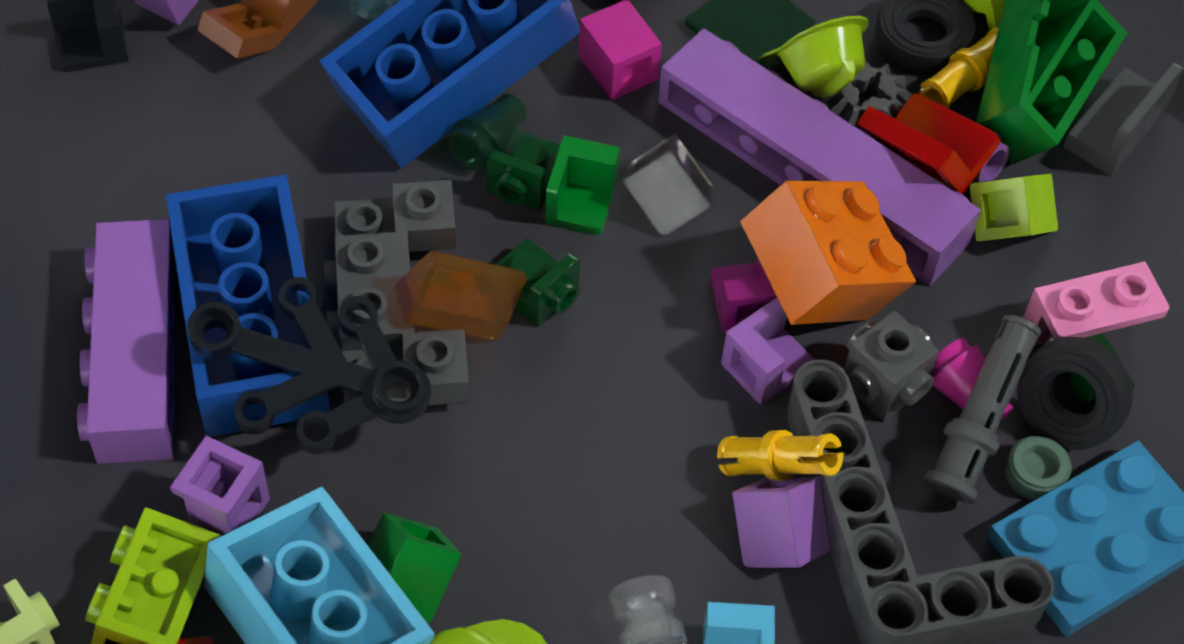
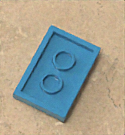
M1138 440L991 526L987 539L1003 559L1014 556H1027L1038 560L1048 569L1053 577L1054 590L1045 611L1067 638L1184 566V492Z

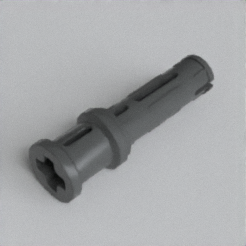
M1004 315L995 341L979 372L965 408L959 418H953L951 422H947L943 432L947 440L934 469L926 470L922 482L932 490L959 502L975 503L978 492L974 489L987 457L995 456L997 453L999 437L995 433L1024 370L1030 352L1041 334V329L1034 323L1019 316Z

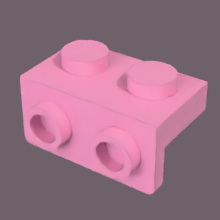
M1144 261L1034 288L1023 318L1041 329V334L1035 345L1045 343L1052 336L1054 340L1064 337L1085 338L1164 318L1170 307L1147 263Z

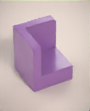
M775 298L726 331L721 365L760 405L791 385L797 370L804 363L814 360L785 330L787 316L778 298Z
M820 476L792 477L786 481H772L768 478H763L732 492L742 561L746 567L799 568L829 552L830 543Z

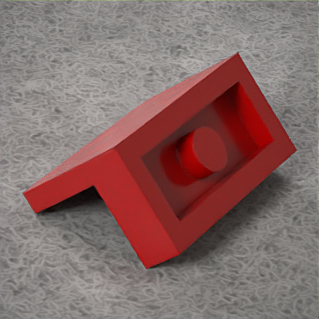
M918 93L913 94L895 119L869 105L856 123L860 129L868 132L877 142L903 159L914 162L924 173L950 190L958 191L961 194L965 192L1001 143V139L995 132Z

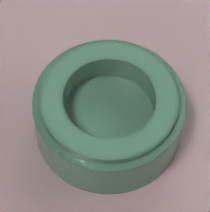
M1042 436L1026 437L1013 446L1005 464V477L1009 486L1018 495L1035 501L1068 481L1072 469L1071 460L1066 450L1054 440Z

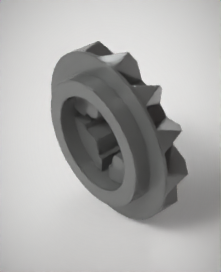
M865 58V67L854 77L853 82L837 95L830 98H822V103L831 112L857 129H860L856 123L869 105L895 119L913 94L906 89L905 76H893L888 63L878 69L870 67ZM868 89L876 90V97H871L868 101H864L861 107L858 106L859 93L864 94Z

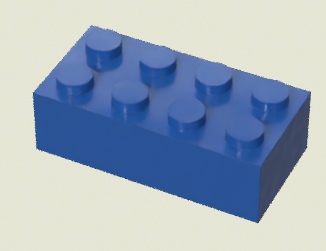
M400 0L321 59L320 63L337 94L402 169L580 33L571 0Z
M287 174L166 194L196 396L205 433L208 437L242 431L236 423L234 406L237 399L243 393L253 390L263 392L299 374L234 353L219 359L206 358L197 353L190 342L188 320L198 306L207 302L225 303L235 310L241 327L310 349L296 320L285 316L279 306V289L286 280L292 277L307 279ZM294 291L286 298L293 306L305 305L310 299L308 294L303 291ZM214 327L207 330L203 338L210 343H220L227 337L228 333L222 328ZM328 392L274 416L272 425L299 421L301 416L313 410L325 413L331 411ZM251 404L243 410L242 415L249 421H258L265 416L267 410L262 405Z

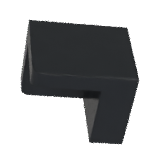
M46 0L55 32L59 63L63 72L129 62L117 0Z

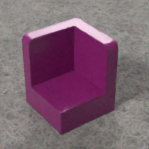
M758 257L756 258V263L715 267L711 270L710 282L722 333H726V331L777 298Z

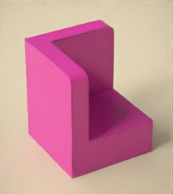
M621 1L579 19L578 55L611 101L659 80L662 43L629 1Z

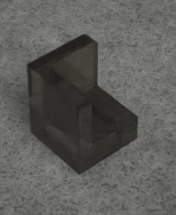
M673 134L630 162L622 181L662 235H667L711 207L714 188L676 134Z

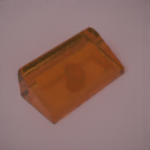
M430 251L395 285L404 318L412 325L439 330L464 329L465 335L498 340L506 330L527 277L524 271Z

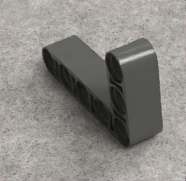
M812 360L804 363L797 370L794 377L787 408V417L793 436H814L832 433L838 437L842 445L835 449L841 450L847 455L843 456L842 466L835 475H805L820 476L830 552L859 642L861 644H989L1019 638L1031 633L1039 623L1053 594V577L1048 569L1038 560L1027 556H1014L917 576L849 377L844 369L828 360ZM809 396H818L828 402H817L810 399ZM824 448V449H823V453H828V452L825 450V449H827V448ZM853 502L862 506L866 511L854 512L847 509L842 503ZM873 558L881 562L886 569L875 570L869 568L860 559ZM1005 591L1021 593L1027 598L1029 603L1022 604L1016 602ZM953 603L959 605L967 612L968 616L951 614L944 608L943 604ZM879 617H896L904 623L906 628L893 629L887 627L881 622Z

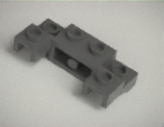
M452 181L392 183L393 198L334 201L336 260L324 261L327 297L338 296V310L327 311V324L339 347H341L345 359L349 362L371 368L359 340L346 336L339 324V311L342 304L354 296L366 297L377 308V323L396 359L414 363L426 373L431 385L429 405L470 402L465 330L416 333L414 331L409 252L456 249ZM355 310L348 314L347 320L353 325L361 326L370 320V316L362 310ZM393 386L386 393L390 400L398 403L406 401L411 396L409 390L403 386ZM343 389L344 403L361 395ZM376 417L370 421H378L381 418Z

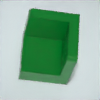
M563 135L546 189L545 224L593 235H601L603 233L618 182L620 147Z
M383 512L368 547L426 623H429L435 615L462 554L439 528Z

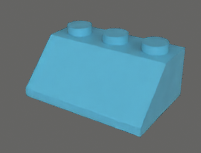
M323 487L299 497L208 543L204 587L245 644H430L433 641L435 633Z

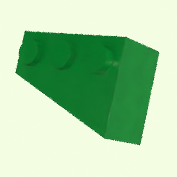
M1005 0L976 123L1001 136L1002 143L1009 148L1008 160L1013 165L1057 146L1128 32L1098 0Z

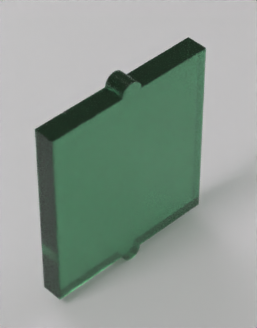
M710 0L685 18V26L696 35L705 28L721 40L732 43L741 53L764 66L768 62H759V56L783 46L798 33L815 26V20L789 0Z

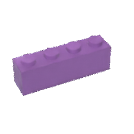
M157 219L96 223L95 247H87L85 249V272L88 283H93V297L84 298L82 303L84 331L86 334H91L90 349H84L80 352L81 382L83 387H89L88 403H79L77 408L79 438L81 441L90 442L97 464L173 460L178 272L170 220Z

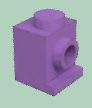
M205 436L170 486L173 494L184 499L190 524L220 534L219 537L257 519L270 500L263 463L208 436Z

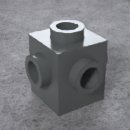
M895 310L876 325L872 321L862 325L847 343L849 353L844 371L849 377L854 394L883 422L905 405L911 406L917 403L934 383V378L931 374L939 350L933 345L930 337L923 329L908 323Z

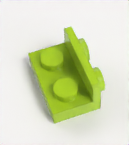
M145 507L136 529L124 525L118 537L110 562L119 565L120 568L112 586L99 583L90 603L85 621L96 624L91 644H106L108 639L121 644H177L205 575L208 543L219 538L220 534Z

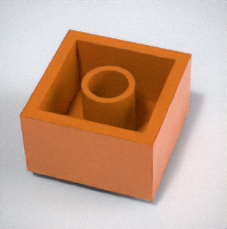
M786 180L740 221L791 325L869 320L916 283L906 263L907 259L904 249L893 238L880 213V205L876 196L867 188L864 181Z

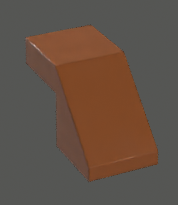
M241 0L239 4L203 11L197 31L237 59L274 50L319 0Z

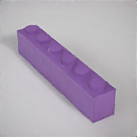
M703 28L661 67L658 103L780 186L786 180L864 181L867 188L876 196L880 205V213L893 238L904 249L907 259L906 263L913 276L928 286H931L970 244L981 209L970 203L960 192L950 190L924 173L914 162L903 159L877 142L865 130L857 129L831 112L821 101L811 99L784 81L775 71L766 69L741 53L732 43L721 40Z

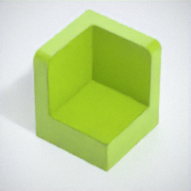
M1052 173L970 184L972 204L981 209L975 227L976 242L1030 236L1058 230Z

